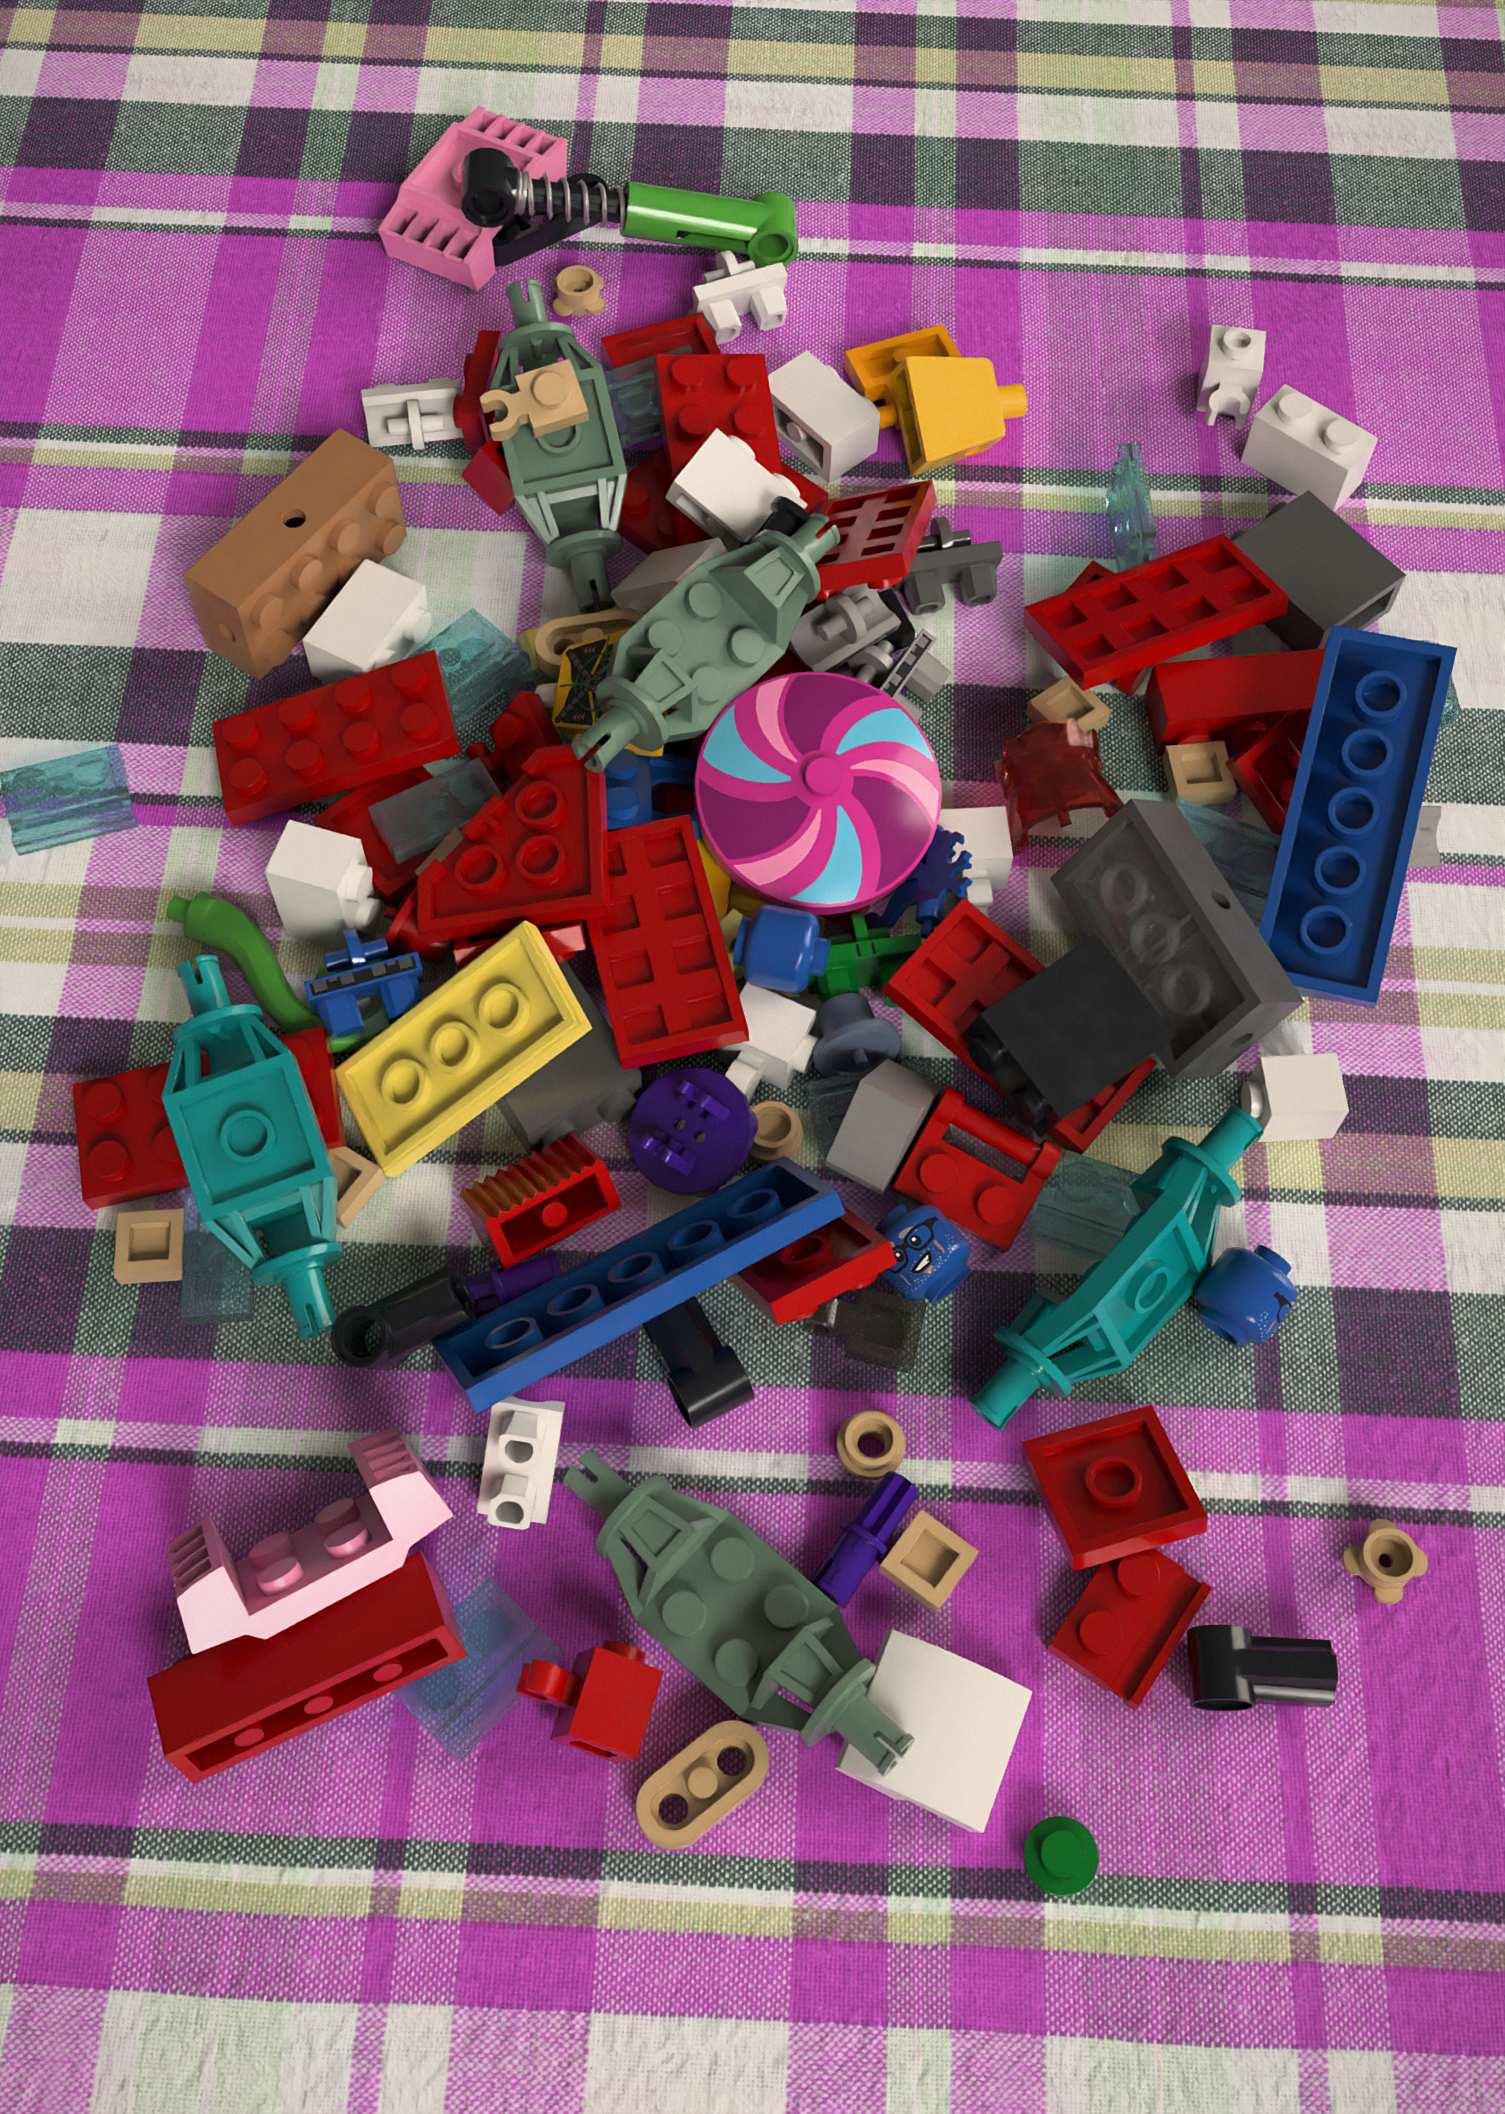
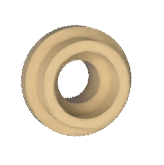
M865 1410L850 1416L842 1424L837 1436L836 1449L840 1462L848 1472L861 1479L878 1480L882 1479L887 1472H894L900 1466L905 1454L906 1440L902 1428L891 1416L880 1411ZM873 1437L880 1441L883 1446V1452L875 1457L866 1456L859 1450L858 1443L863 1438Z

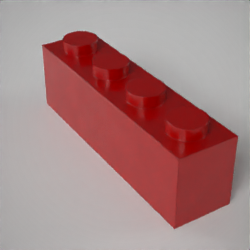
M1326 648L1153 664L1143 700L1157 756H1162L1166 746L1223 740L1226 749L1241 750L1268 727H1272L1279 722L1286 712L1300 709L1309 722Z
M420 1551L406 1557L402 1567L267 1639L245 1634L204 1652L184 1655L176 1660L170 1668L148 1677L147 1682L164 1757L193 1784H196L468 1655L444 1584Z

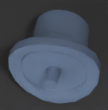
M856 993L841 994L825 1002L818 1011L817 1019L823 1038L818 1041L813 1049V1060L816 1068L824 1077L838 1083H860L861 1079L886 1059L895 1061L900 1050L899 1032L891 1021L875 1018L869 1002L864 996Z

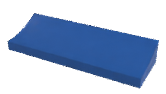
M1331 626L1259 930L1301 996L1372 1009L1377 1004L1457 647L1341 626Z
M784 1155L489 1312L467 1326L433 1342L432 1345L458 1398L461 1399L463 1397L473 1411L478 1414L844 1215L846 1212L836 1189Z

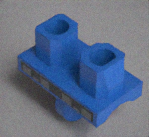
M355 927L342 931L347 948L323 955L327 972L351 966L353 969L304 982L312 1013L319 1011L320 1018L332 1040L364 1031L357 1000L381 994L389 1023L395 1022L421 1001L419 983H423V969L418 952L367 965L366 962L390 956L385 938L361 944Z

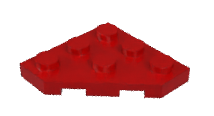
M572 743L537 749L521 766L524 774L505 795L500 798L495 794L461 830L465 837L442 862L435 858L418 876L417 933L426 944L508 932L524 920L540 927L611 916L605 769L600 773H596L584 766L600 749L598 744L593 746L580 760L577 759L572 750Z

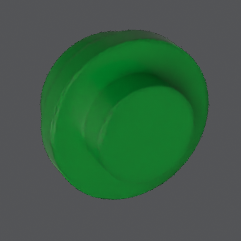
M1054 1816L1040 1821L1027 1835L1023 1846V1863L1029 1878L1039 1889L1048 1894L1063 1897L1074 1895L1091 1883L1098 1869L1099 1853L1095 1839L1083 1824L1069 1817Z

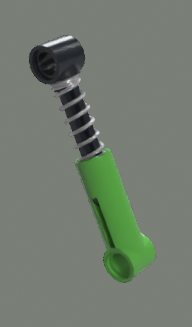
M479 148L471 151L465 156L461 165L462 212L466 219L474 225L484 228H495L504 225L513 217V214L519 213L522 215L529 210L531 217L535 214V211L547 212L549 220L553 218V214L565 215L567 222L571 221L572 216L584 218L585 225L589 223L590 219L601 220L604 228L608 222L619 223L620 235L623 237L718 251L730 250L732 253L748 255L750 260H753L754 264L761 268L780 262L785 267L794 261L798 254L796 208L790 198L778 192H765L756 195L750 200L627 181L624 190L617 185L610 191L605 190L600 182L594 188L587 187L582 179L576 185L568 184L564 177L557 182H551L546 174L542 175L539 180L531 179L527 171L521 173L517 166H514L508 155L494 148Z

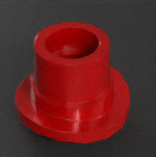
M416 880L408 889L398 910L388 905L383 914V917L393 921L385 937L390 956L384 958L387 960L391 959L395 950L407 954V952H418L419 958L438 965L450 941L426 944L417 933L418 880Z

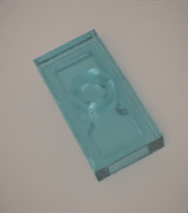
M478 757L375 803L368 808L374 825L396 863L399 864L438 846L454 827L462 830L495 794L500 798L503 796Z
M187 1192L185 1198L181 1319L186 1326L254 1321L255 1286L250 1274L252 1270L202 1223L193 1193Z

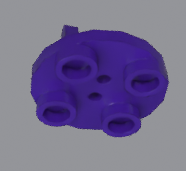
M704 1067L680 1068L658 1078L639 1097L629 1122L628 1145L636 1167L653 1185L678 1196L693 1195L698 1198H705L726 1185L742 1169L758 1131V1119L751 1110L746 1095L725 1075ZM681 1120H685L684 1127L682 1129H678V1123ZM704 1133L705 1139L703 1142L698 1143V1136Z

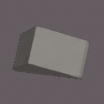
M886 1059L861 1079L827 1155L825 1166L883 1196L918 1137L944 1087Z

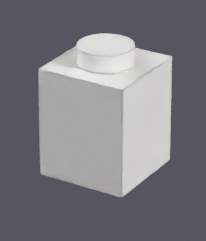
M1337 1053L1260 1057L1249 1081H1245L1241 1089L1242 1109L1259 1122L1264 1132L1257 1142L1327 1139L1334 1137L1349 1112Z

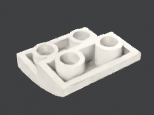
M893 1629L886 1630L874 1664L877 1666L876 1671L867 1685L868 1689L865 1696L902 1730L910 1733L915 1740L902 1758L881 1738H877L881 1744L896 1756L895 1761L897 1762V1765L886 1776H882L868 1759L844 1739L834 1769L895 1800H908L969 1832L983 1833L1033 1691L935 1645Z

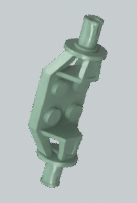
M525 279L529 301L526 303L519 280L506 288V296L510 302L516 329L507 333L498 343L497 350L500 359L490 391L503 390L510 394L518 392L515 376L520 374L519 366H523V373L557 363L560 357L563 360L570 358L589 411V421L536 438L533 435L530 423L520 425L513 437L501 441L516 506L545 546L544 555L546 562L551 567L571 569L579 601V611L583 614L595 613L591 590L596 591L600 611L610 609L616 604L610 595L611 588L604 561L614 557L624 546L618 530L628 483L627 470L602 365L576 341L575 334L570 326L560 322L548 321L540 281ZM500 409L494 410L497 422L503 421L507 417L505 411ZM599 511H600V517H601V529H602V530H599V527H598V515H597V513H598Z
M814 513L791 537L779 531L766 529L758 533L749 545L702 562L694 568L613 645L606 677L598 683L595 691L597 703L603 715L581 736L576 737L572 741V750L577 759L580 760L593 746L598 744L600 749L584 766L593 772L600 773L629 743L642 750L653 752L661 749L667 742L697 738L702 735L732 701L747 691L785 654L805 605L812 602L821 589L820 575L815 564L840 542V533L836 525L834 524L819 539L816 538L815 535L830 519L821 513ZM637 673L639 676L635 682H630L634 674ZM670 708L673 713L664 718L662 713Z
M593 1450L583 1454L578 1461L585 1467L584 1471L596 1483L591 1482L574 1465L571 1466L564 1477L563 1485L568 1490H572L606 1521L595 1541V1551L602 1558L610 1559L635 1621L732 1713L745 1723L800 1735V1740L808 1747H812L820 1742L827 1734L837 1731L868 1759L882 1776H886L897 1765L895 1761L896 1756L881 1744L877 1738H881L902 1758L912 1746L915 1738L910 1733L902 1730L865 1696L868 1689L867 1685L875 1674L877 1666L867 1658L861 1660L842 1615L833 1601L732 1512L672 1490L671 1483L663 1476H652L633 1489L604 1463ZM629 1546H632L648 1566L647 1572H645L627 1549ZM784 1688L815 1710L810 1714L777 1693Z

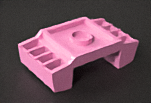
M478 106L461 123L454 121L400 186L397 201L378 228L387 256L397 258L412 266H417L432 274L447 278L454 283L457 282L470 287L474 291L481 289L496 272L492 239L503 225L495 228H484L474 225L463 214L461 206V165L465 156L479 148H494L508 155L514 166H517L521 173L527 171L531 179L539 180L542 175L546 174L551 182H557L562 177L566 178L567 139L545 133L542 129L531 128L523 122H515L505 118V115H497L486 111L481 106Z
M392 1428L376 1432L347 1445L370 1493L355 1501L352 1498H345L331 1503L316 1515L315 1522L290 1535L286 1532H280L266 1537L250 1550L248 1557L237 1563H234L211 1516L199 1521L167 1545L177 1603L193 1654L245 1634L267 1639L402 1567L409 1547L453 1516L426 1466L397 1429Z

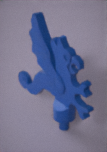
M938 824L927 853L925 852L918 866L905 880L907 883L900 886L892 895L881 917L874 912L864 915L867 929L886 926L890 929L894 927L900 916L909 906L917 905L915 921L922 925L920 936L927 939L934 931V927H937L943 921L945 897L948 892L953 891L955 896L963 899L967 895L965 889L973 883L968 877L955 880L960 872L972 867L969 859L973 855L967 850L961 851L957 861L952 863V857L957 853L953 850V846L956 845V842L963 845L964 835L956 831L952 833L949 830H944Z

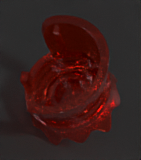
M1068 717L1064 723H1049L1047 720H1037L1028 724L1025 731L1014 739L1011 737L1003 739V761L1000 759L992 760L993 772L1002 788L1005 799L1009 801L1008 826L1013 857L1023 853L1029 841L1028 830L1043 820L1057 815L1061 828L1072 824L1069 814L1071 810L1098 807L1102 808L1105 816L1110 819L1124 806L1116 791L1102 774L1103 764L1095 729L1087 731L1084 735L1073 717Z

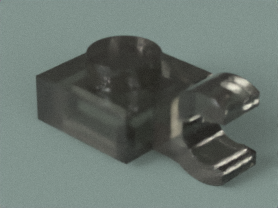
M863 1287L860 1289L856 1305L834 1298L820 1304L816 1312L804 1319L802 1331L822 1337H846L848 1342L844 1355L845 1358L910 1374L915 1361L927 1303Z

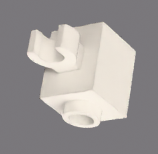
M1212 324L1199 371L1196 411L1205 412V422L1207 425L1214 426L1217 414L1235 416V429H1243L1246 419L1250 416L1263 373L1266 331Z
M1006 806L941 809L938 824L944 830H949L952 833L956 831L964 835V844L961 845L956 842V845L953 846V850L957 853L952 857V863L957 861L961 851L967 850L973 855L969 859L972 867L960 872L955 880L964 877L972 880L973 883L965 889L967 894L965 898L989 918L987 906H992L993 903L992 890H1006L1013 861Z
M746 983L739 997L749 1030V1041L719 1048V1061L730 1065L725 1076L746 1095L748 1103H750L760 1079L786 1091L797 1071L806 1074L814 1062L813 1049L820 1039L814 1037L816 1011L767 989Z

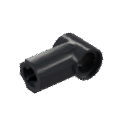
M445 1266L369 1306L358 1305L346 1309L337 1317L332 1326L330 1337L332 1350L337 1358L347 1366L379 1370L393 1369L404 1363L411 1353L476 1321V1304L468 1284L462 1280L456 1269L452 1266ZM376 1321L380 1327L381 1341L377 1350L370 1354L366 1348L365 1336L370 1325Z
M696 1296L642 1324L656 1353H658L668 1372L666 1374V1381L673 1399L685 1422L692 1430L754 1399L751 1383L739 1358L730 1345L722 1346Z
M1202 1625L1187 1630L1190 1706L1193 1708L1208 1711H1242L1256 1707V1704L1330 1707L1335 1703L1338 1665L1337 1655L1333 1652L1330 1640L1252 1636V1630L1235 1625Z

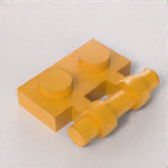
M943 323L844 352L843 367L857 393L867 397L872 402L884 399L887 404L877 407V410L881 413L879 430L891 426L901 430L890 373L905 357H962Z

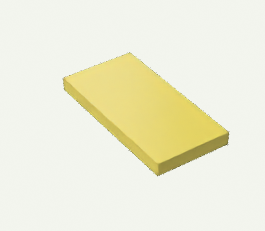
M524 920L335 1068L336 1079L377 1165L381 1167L384 1175L396 1178L593 1028L537 926Z

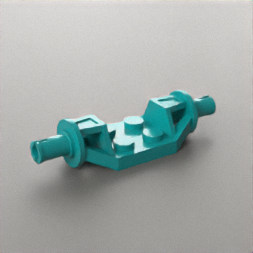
M209 954L197 956L195 959L199 969H193L189 959L176 967L194 1018L178 1026L172 1033L175 1050L161 1098L202 1223L252 1270L250 1274L254 1286L283 1285L298 1329L297 1335L299 1340L321 1336L320 1330L325 1329L327 1333L331 1332L332 1326L337 1319L322 1271L344 1256L341 1243L336 1242L338 1178L296 1056L263 1024L264 1016L261 1007L254 1004H231L219 969L218 957ZM207 1049L211 1075L201 1077L200 1050ZM253 1230H262L275 1256L274 1259L270 1260Z
M1231 1105L1225 1111L1226 1114L1197 1146L1176 1136L1169 1137L1161 1145L1163 1155L1130 1186L1141 1212L1132 1218L1125 1229L1123 1238L1104 1260L1095 1262L1086 1270L1080 1280L1078 1289L1073 1295L1067 1298L1041 1286L1009 1328L1002 1325L993 1333L995 1341L1004 1351L1007 1360L980 1391L967 1401L977 1415L995 1430L1001 1432L1006 1427L1005 1424L1038 1387L1043 1390L1047 1389L1052 1394L1063 1399L1073 1391L1071 1384L1127 1369L1197 1289L1199 1283L1212 1267L1221 1206L1231 1208L1241 1199V1191L1228 1171L1250 1146L1264 1134L1262 1126L1252 1115L1238 1106ZM1075 1341L1082 1346L1049 1360L1047 1358Z

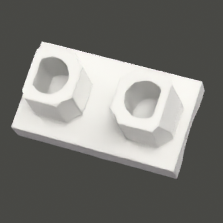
M730 250L717 253L716 256L717 270L703 273V284L693 287V309L689 310L688 316L702 312L717 345L733 341L736 337L740 336L742 325L738 316L752 312L759 330L763 331L781 327L785 323L788 311L783 293L788 275L782 262L756 269L753 260L738 264Z
M436 378L429 379L427 383L401 386L387 383L375 385L372 389L361 390L369 443L372 447L412 443L414 450H424V442L464 438L462 428H456L453 421L454 398L456 394H462L460 379Z
M511 1395L492 1406L477 1513L488 1515L487 1521L491 1525L525 1530L530 1527L531 1522L546 1524L565 1402L553 1400L533 1402Z

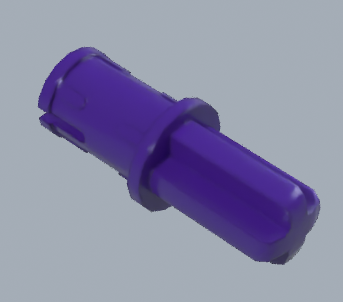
M552 1252L547 1256L521 1262L507 1271H504L503 1267L498 1268L497 1262L489 1264L490 1271L462 1278L468 1284L475 1301V1315L491 1312L561 1275L562 1271L557 1253Z
M893 1471L887 1472L853 1522L847 1519L841 1522L839 1526L843 1532L834 1543L835 1545L827 1557L821 1562L814 1574L811 1575L809 1581L836 1605L838 1604L841 1608H846L859 1588L858 1586L878 1558L885 1559L888 1555L889 1549L884 1544L916 1499L918 1489L902 1475Z

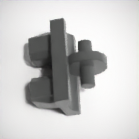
M945 516L933 518L930 524V535L923 536L909 574L902 577V581L894 585L895 592L905 591V596L915 616L934 613L943 609L946 602L942 584L959 582L964 606L971 607L989 604L997 594L996 569L1003 558L1000 541L971 545V535L968 529L951 532L950 524Z

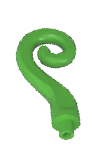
M199 892L193 900L178 895L173 896L167 908V918L184 924L183 930L186 938L212 947L232 957L239 966L258 1002L287 1034L324 1026L320 1015L316 1012L312 1013L311 1009L306 1007L295 996L268 939L261 928L246 912L237 905L206 892ZM381 958L370 962H366V964L369 965L387 959ZM324 961L321 964L315 979L351 970L353 968L351 966L348 968L328 973ZM382 997L379 1005L370 1014L362 1017L364 1031L336 1040L331 1039L333 1053H355L392 1024L389 1023Z

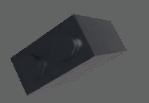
M1097 934L980 1013L961 1035L967 1043L969 1055L975 1065L984 1073L993 1076L1006 1093L1008 1105L1012 1113L1021 1123L1032 1127L1039 1138L1046 1135L1145 1063L1176 1037Z

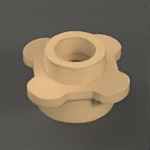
M582 265L569 266L563 269L552 281V288L557 292V299L553 301L555 313L561 316H569L570 314L574 316L597 315L601 313L605 308V301L600 297V290L604 287L603 278L591 268Z
M1386 1519L1372 1521L1367 1527V1537L1358 1546H1349L1342 1554V1564L1346 1572L1350 1575H1359L1373 1588L1374 1598L1380 1603L1388 1605L1395 1604L1401 1600L1404 1585L1412 1577L1422 1576L1428 1568L1426 1554L1417 1547L1408 1534L1396 1529L1395 1525ZM1381 1555H1385L1390 1559V1567H1383L1379 1563Z

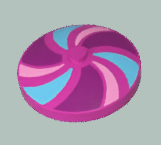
M799 672L778 676L764 681L738 696L722 711L708 731L698 757L693 784V803L699 831L706 847L724 873L746 892L763 902L806 911L815 915L837 914L860 909L882 899L898 888L912 874L931 844L937 829L942 802L941 779L934 752L927 737L912 716L898 702L872 685L855 678L828 672Z

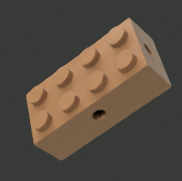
M339 427L183 574L208 649L260 681L274 666L281 665L287 660L292 649L307 635L365 559L379 564L386 556L394 554L400 548L404 538L407 536L392 458Z

